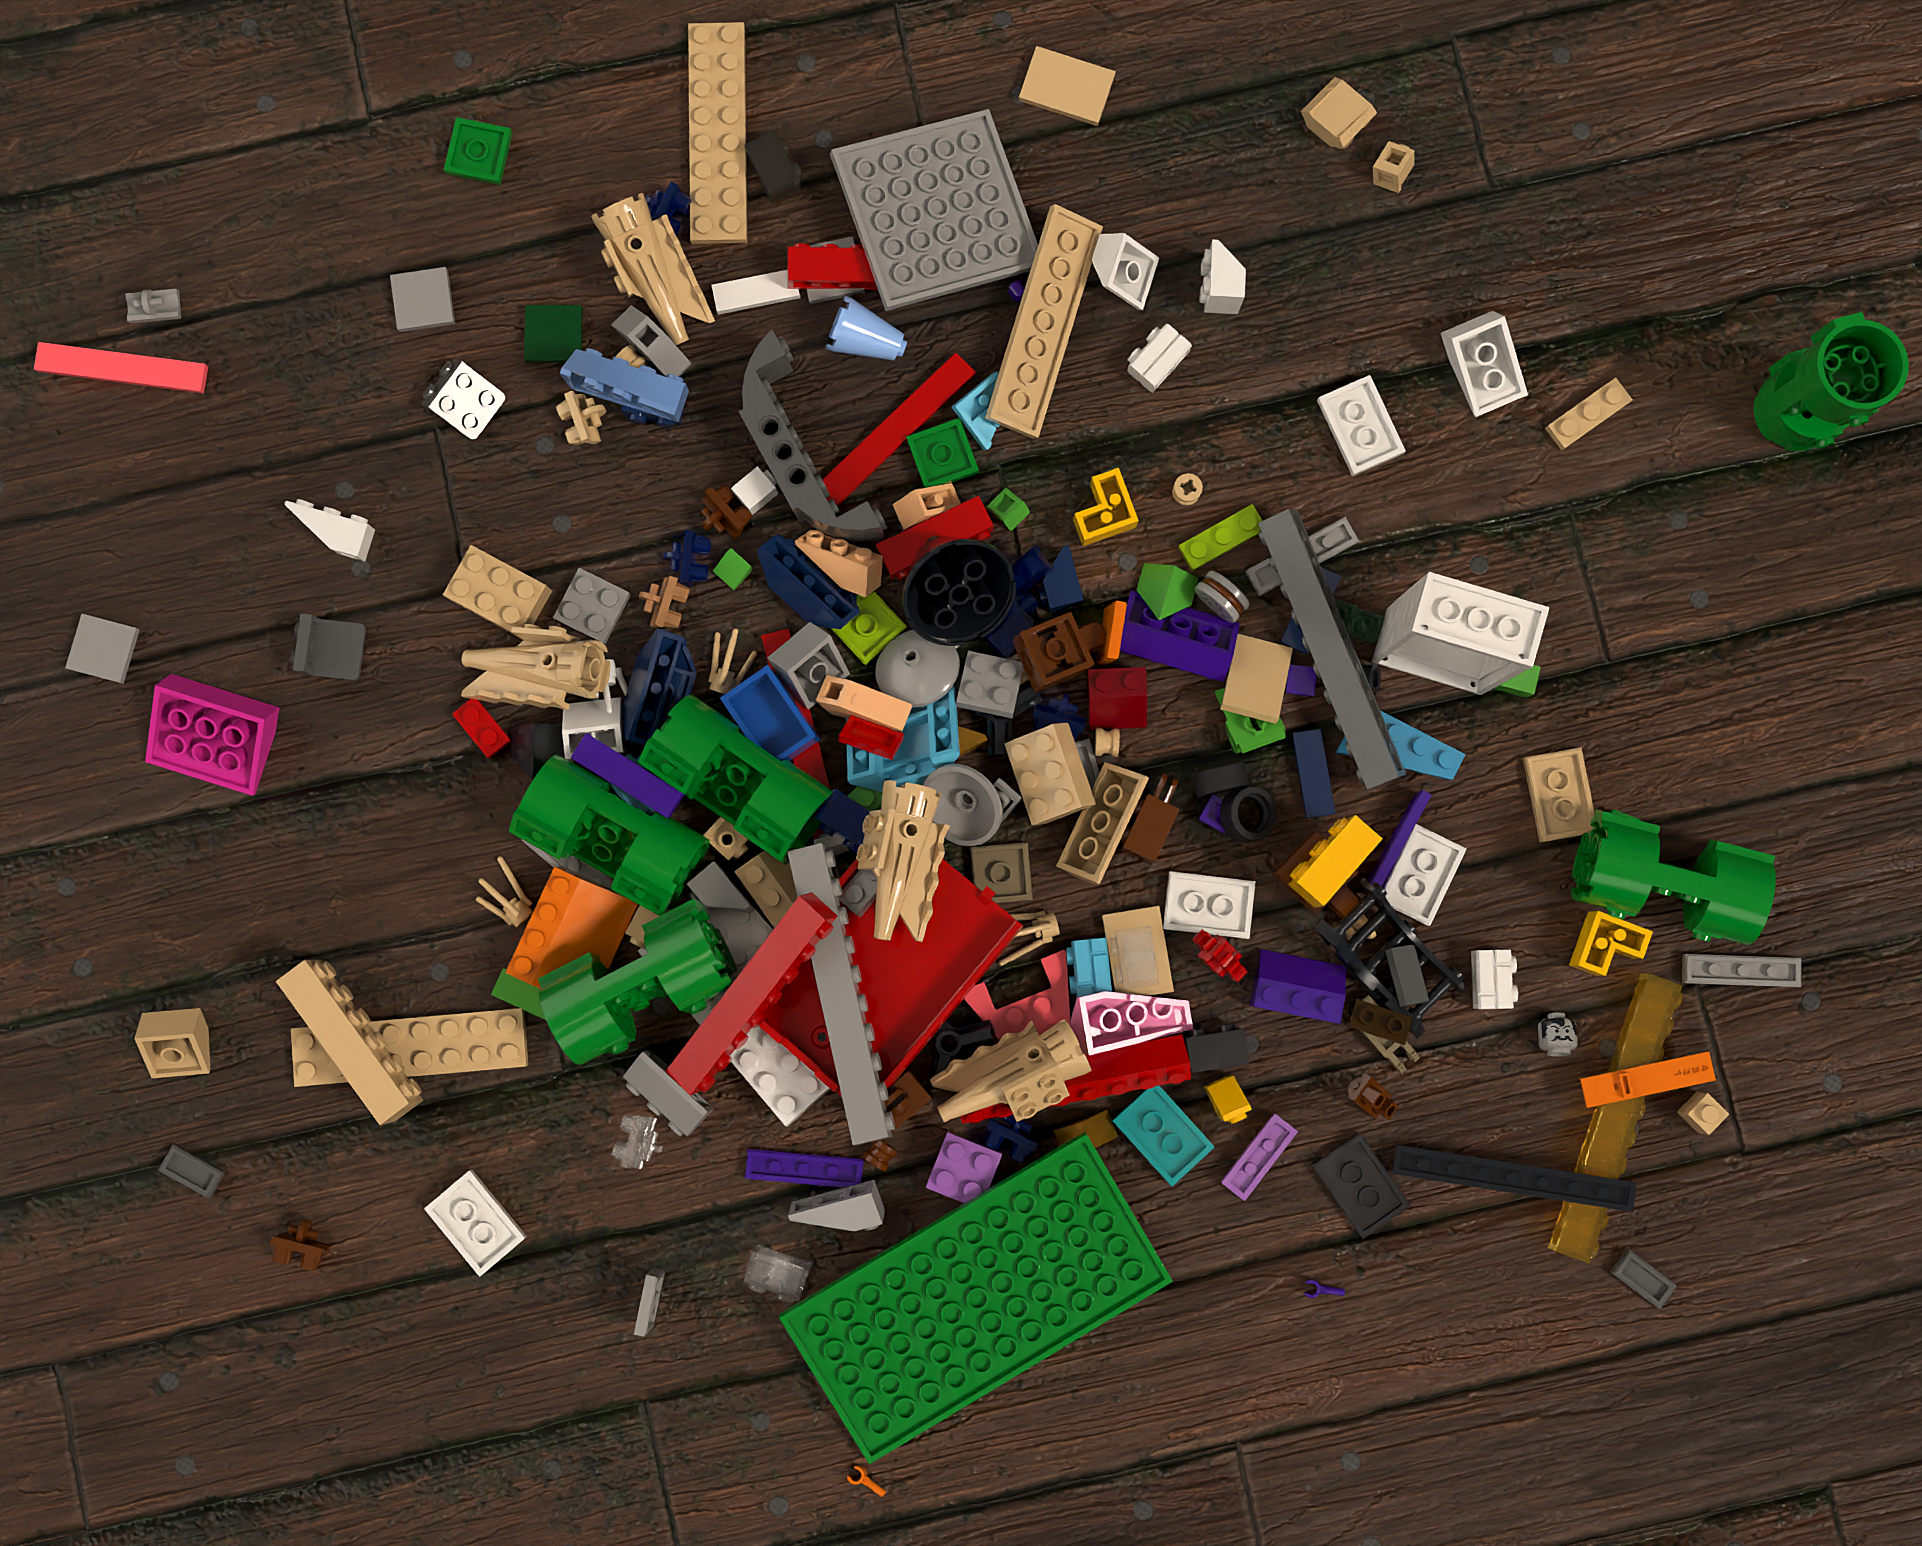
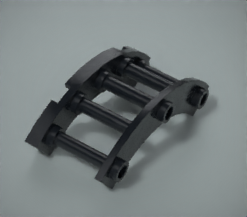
M1363 878L1360 883L1367 894L1337 924L1333 923L1330 926L1322 920L1315 929L1327 946L1330 944L1336 949L1335 957L1375 1000L1381 997L1385 1001L1384 1005L1389 1010L1412 1017L1409 1032L1418 1039L1425 1032L1421 1022L1423 1020L1422 1016L1451 986L1462 994L1466 990L1462 982L1464 977L1453 966L1447 968L1415 936L1417 930L1408 921L1401 920L1386 898L1388 893L1377 882L1371 884ZM1375 904L1378 911L1348 941L1344 939L1346 937L1345 932ZM1387 919L1397 932L1367 962H1361L1355 955L1358 952L1357 948ZM1405 940L1410 945L1414 944L1415 950L1419 954L1417 957L1421 969L1428 963L1443 977L1428 993V1002L1417 1004L1414 1008L1410 1007L1408 1010L1405 1007H1400L1399 1001L1396 999L1398 996L1393 981L1389 985L1385 984L1383 986L1374 977L1377 973L1375 970L1387 959L1385 950L1399 947Z

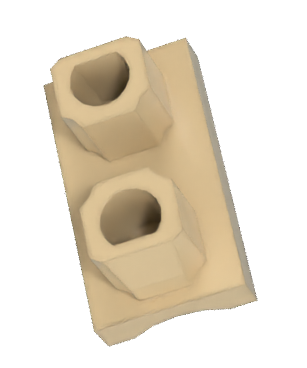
M574 391L565 393L566 400L557 405L556 408L562 420L568 421L573 418L575 426L567 429L565 433L568 442L573 445L585 442L590 444L601 442L597 427L602 425L600 417L606 413L604 405H595L593 398L586 399L585 394H575Z

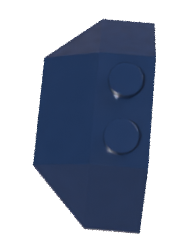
M776 534L758 549L757 553L769 587L807 623L811 622L819 627L842 629L859 614L860 610L859 606H857L855 593L842 589L795 545V540L784 539L783 536Z
M657 629L637 655L621 710L625 740L645 746L656 729L660 730L665 721L670 718L668 713L684 697L691 695L697 672L686 646L685 637Z

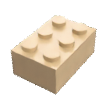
M470 545L443 595L450 601L511 633L512 627L524 628V624L534 625L552 590L545 584Z
M1068 723L1051 724L1004 743L1032 826L1049 823L1096 805Z

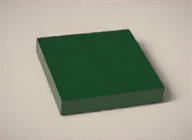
M525 305L524 361L526 363H566L576 349L582 351V305Z

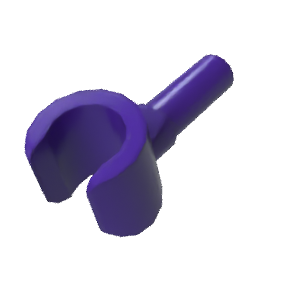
M1018 280L1009 286L1010 289H1008L1013 300L1017 302L1022 300L1025 290L1022 282Z
M1313 1278L1305 1281V1283H1313L1317 1286V1291L1314 1293L1304 1292L1309 1298H1315L1319 1294L1344 1296L1345 1289L1320 1285Z

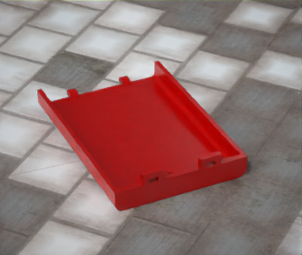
M857 858L839 879L842 890L859 871V861H857ZM942 859L938 867L939 883L932 897L933 913L927 923L923 942L913 939L900 915L894 927L891 941L873 938L876 900L861 918L839 900L840 907H845L849 924L845 925L847 936L851 935L854 942L855 953H852L851 956L853 965L858 964L861 972L862 982L858 983L860 994H865L867 999L868 1011L864 1012L866 1022L871 1023L873 1026L875 1040L871 1041L873 1053L878 1052L882 1070L878 1071L880 1083L885 1082L887 1091L1024 927L992 900L996 895L994 891L988 886L981 891L944 859ZM810 958L808 961L802 962L797 968L799 970L798 976L791 983L785 984L780 990L782 992L781 998L774 1005L768 1006L764 1011L766 1016L759 1024V1027L777 1043L787 1048L811 1069L817 1078L842 1097L813 964ZM820 1033H825V1041L819 1040L818 1036Z

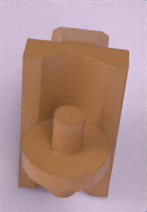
M673 576L665 577L659 596H657L660 586L651 583L649 593L640 592L639 598L646 601L643 611L651 613L654 604H656L650 627L656 629L662 627L678 628L682 614L669 610L671 600L685 603L690 591L688 587L677 582L678 578Z

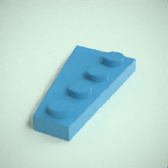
M1380 711L1404 769L1449 781L1453 780L1466 754ZM1345 735L1336 751L1337 754L1349 755L1345 745L1348 742Z

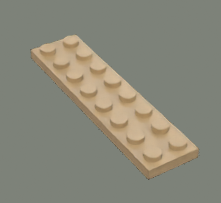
M744 22L688 23L691 244L747 243Z
M1054 204L1050 206L985 419L1033 439L1039 437L1090 271L1094 250L1103 226L1059 205Z
M522 1008L372 1021L368 1023L374 1033L379 1032L388 1044L385 1048L390 1055L397 1056L403 1063L405 1069L402 1071L406 1077L528 1066L525 1011ZM309 1027L291 1029L294 1087L348 1082Z

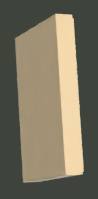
M1036 46L1019 95V101L1098 126L1116 71Z
M1238 634L1220 709L1277 724L1293 648Z
M1582 748L1523 758L1539 842L1574 837L1590 832L1593 826H1590V821L1594 817L1595 812Z
M1159 906L1102 915L1114 991L1116 993L1143 996L1174 992Z

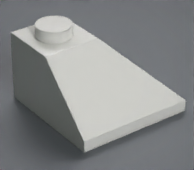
M1125 233L1100 234L1091 261L1102 285L1136 309L1143 310L1159 257Z

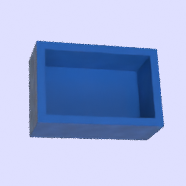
M768 665L720 698L744 735L781 762L786 759L788 761L792 760L821 740L775 671Z

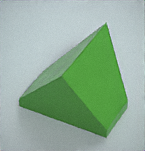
M1144 563L1136 591H1138L1158 620H1161L1192 605L1195 587L1199 578L1174 565Z

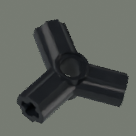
M1029 680L1019 686L1013 718L995 719L992 714L970 710L987 720L988 756H1008L1004 743L1012 741V719L1043 701L1039 692H1034Z
M946 1019L930 1039L936 1045V1050L927 1082H930L931 1078L944 1071L952 1060L960 1059L961 1053L975 1050L980 1046L997 1044L991 1020L955 1028ZM947 1035H953L957 1039L955 1050H950L946 1047L945 1038Z

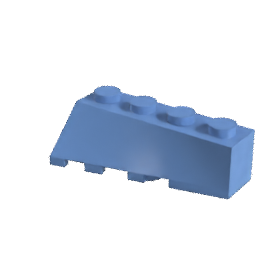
M586 348L585 351L576 349L560 371L561 376L570 389L675 422H679L689 392L686 384L683 382L684 380L676 375L667 374L664 377L656 374V370L643 365H640V368L629 366L628 361L622 358L613 357L610 360L602 357L600 352Z

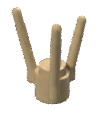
M736 628L733 629L722 669H718L720 633L716 632L714 638L711 674L708 682H711L709 689L723 694L728 693L741 684L742 679L757 656V652L753 651L736 679H734L735 673L728 670L738 636V629Z
M499 856L497 860L520 900L518 901L516 898H513L508 902L483 878H480L479 883L504 908L500 910L481 897H477L476 901L504 919L509 925L513 924L518 928L532 915L533 911L529 908L532 902L525 896L503 857Z
M1045 911L1010 914L1016 920L1036 919L1032 921L1031 927L1021 929L1015 937L1034 933L1036 938H1041L1000 960L999 965L1003 966L1042 944L1052 942V937L1059 935L1055 914H1046Z

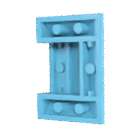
M954 685L939 700L926 706L912 707L903 731H898L904 733V739L893 760L847 744L848 782L852 785L882 792L884 781H897L896 787L905 785V782L922 785L926 778L937 768L947 764H954L960 755Z

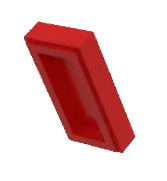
M850 715L839 734V742L893 760L904 739V733Z

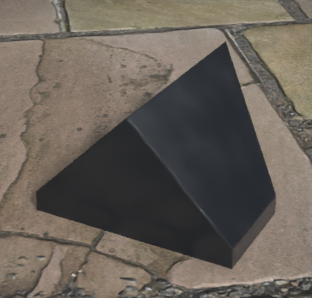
M539 723L512 726L511 755L532 780L552 756L558 754L563 758L565 757L562 726Z

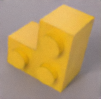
M1119 468L1092 477L1090 486L1097 506L1077 512L1073 518L1082 546L1134 529L1139 521Z
M1589 911L1569 966L1595 976H1606L1614 952L1631 959H1643L1653 931L1609 916L1600 911Z

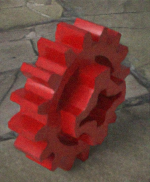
M1201 929L1192 938L1201 950L1198 957L1218 976L1223 977L1226 974L1232 980L1239 982L1248 973L1238 961L1242 957L1241 954L1222 936L1217 934L1215 937H1212L1208 932Z

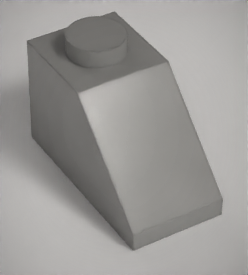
M714 861L687 883L692 890L689 896L702 902L710 910L747 913L755 910L724 870Z

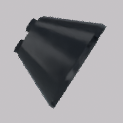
M931 536L916 553L904 584L902 605L909 624L922 638L938 645L959 646L964 645V641L978 636L981 638L985 637L1001 624L1014 602L1016 581L1014 580L1012 566L1006 556L989 543L975 539Z

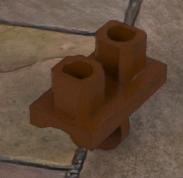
M727 485L716 490L711 486L704 492L706 496L702 500V504L706 507L701 511L702 515L706 518L702 527L705 531L714 527L719 534L726 530L735 540L741 536L743 528L751 520L752 513L743 505L732 511L728 504L734 500L735 495Z
M1366 1073L1362 1077L1354 1079L1348 1087V1097L1375 1119L1380 1114L1389 1120L1398 1109V1105L1390 1100L1392 1095Z
M304 1219L300 1226L292 1224L289 1226L288 1233L297 1236L279 1233L277 1236H271L269 1244L274 1246L273 1262L290 1264L293 1253L296 1251L303 1253L299 1268L309 1271L318 1269L322 1257L329 1254L331 1245L308 1240V1238L317 1240L319 1231L312 1230V1222Z

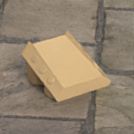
M1336 77L1301 111L1305 123L1311 131L1330 147L1340 149L1347 148L1354 136L1362 128L1366 127L1377 114L1372 104L1346 82Z

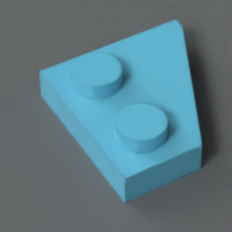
M993 372L952 406V409L983 451L991 447V439L996 428L1000 426L995 422L985 419L998 378V372Z

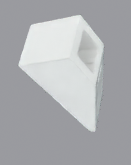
M297 499L296 503L285 502V505L331 550L337 554L365 562L375 529L367 524V519L356 515H351L350 519L340 516V511L324 507L323 511L313 508L314 504Z

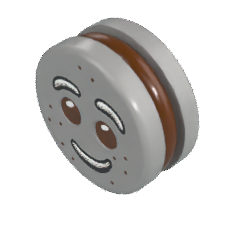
M1209 571L1205 579L1195 587L1198 597L1214 613L1230 623L1236 622L1239 615L1249 607V601L1232 582L1215 571Z

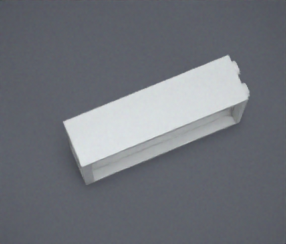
M1428 572L1386 609L1371 662L1482 695L1533 667L1550 607Z

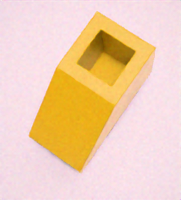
M1229 1074L1204 1086L1219 1119L1233 1124L1247 1117L1245 1112L1252 1110L1234 1075Z

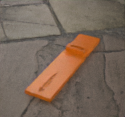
M1709 1051L1580 1078L1586 1108L1716 1081Z

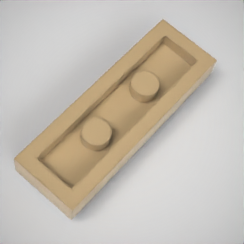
M1614 378L1549 424L1545 429L1559 448L1564 450L1629 404L1633 399L1617 378Z

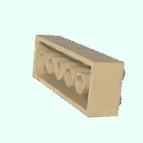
M302 961L278 979L276 983L379 1125L397 1121L423 1101L419 1095L422 1093L419 1085L413 1079L409 1080L402 1071L405 1069L403 1063L397 1056H391L385 1048L388 1044L379 1032L374 1033L368 1024L371 1022L368 1015L361 1008L357 1009L351 1001L354 997L345 985L340 986L335 979L337 974L334 968L327 961Z

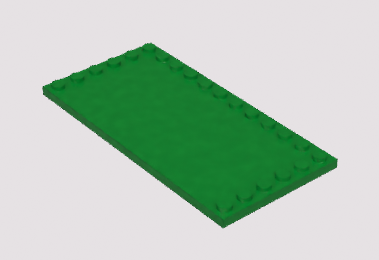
M1084 1131L780 1313L779 1319L867 1462L871 1464L1170 1284L1173 1280Z

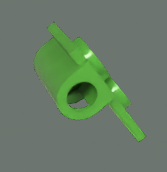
M1225 688L1215 691L1220 707ZM1222 710L1227 720V735L1236 754L1240 752L1245 753L1286 738L1285 726L1280 716L1277 724Z

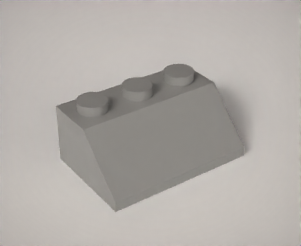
M652 1050L643 1051L623 1076L628 1081L625 1084L626 1087L636 1096L642 1094L649 1101L647 1106L656 1115H665L670 1120L668 1126L680 1136L683 1133L686 1136L691 1135L714 1108L698 1093L689 1095L665 1072L669 1066Z

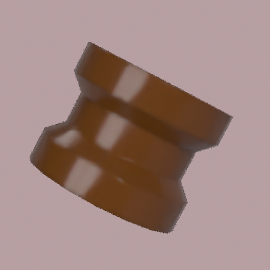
M878 1140L872 1142L871 1148L865 1150L862 1157L886 1172L889 1167V1160L896 1157L898 1151L887 1142Z

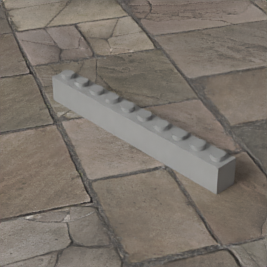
M823 843L788 851L797 897L813 892L838 916L832 923L834 926L832 932L825 939H820L814 946L817 950L811 957L852 1144L861 1145L892 1137L891 1130L895 1129V1122L892 1112H887L884 1100H888V1091L885 1082L880 1083L878 1071L882 1070L878 1052L873 1053L871 1041L875 1040V1034L872 1024L867 1023L864 1012L868 1011V1003L865 994H860L858 983L862 982V977L858 964L853 965L851 954L855 953V946L852 936H847L845 925L849 924L845 907H840L838 896L842 895V889L839 879L834 878L832 867L836 866L832 849L827 850Z

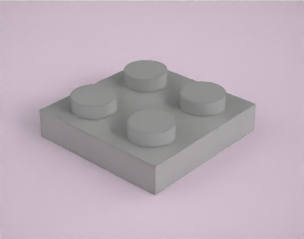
M578 568L553 619L606 644L631 594Z
M968 651L956 706L1013 718L1023 672L1022 663L1020 661Z

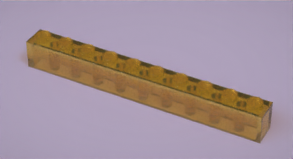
M1640 974L1607 1073L1662 1060L1664 1056V1048L1662 1046L1665 1037H1668L1673 1029L1674 1022L1671 1019L1674 1010L1678 1009L1682 1002L1683 994L1680 993L1682 985L1652 974ZM1645 1096L1595 1107L1574 1173L1618 1179L1619 1175L1624 1173L1627 1166V1158L1625 1156L1628 1147H1632L1637 1132L1634 1130L1637 1120L1643 1117L1646 1109V1104L1644 1103ZM1564 1201L1548 1248L1589 1264L1591 1258H1595L1599 1249V1242L1597 1241L1599 1233L1605 1229L1608 1223V1208Z

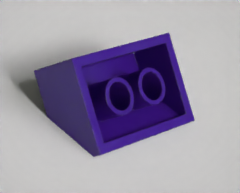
M1260 949L1250 1006L1340 1024L1346 995V968L1344 966Z

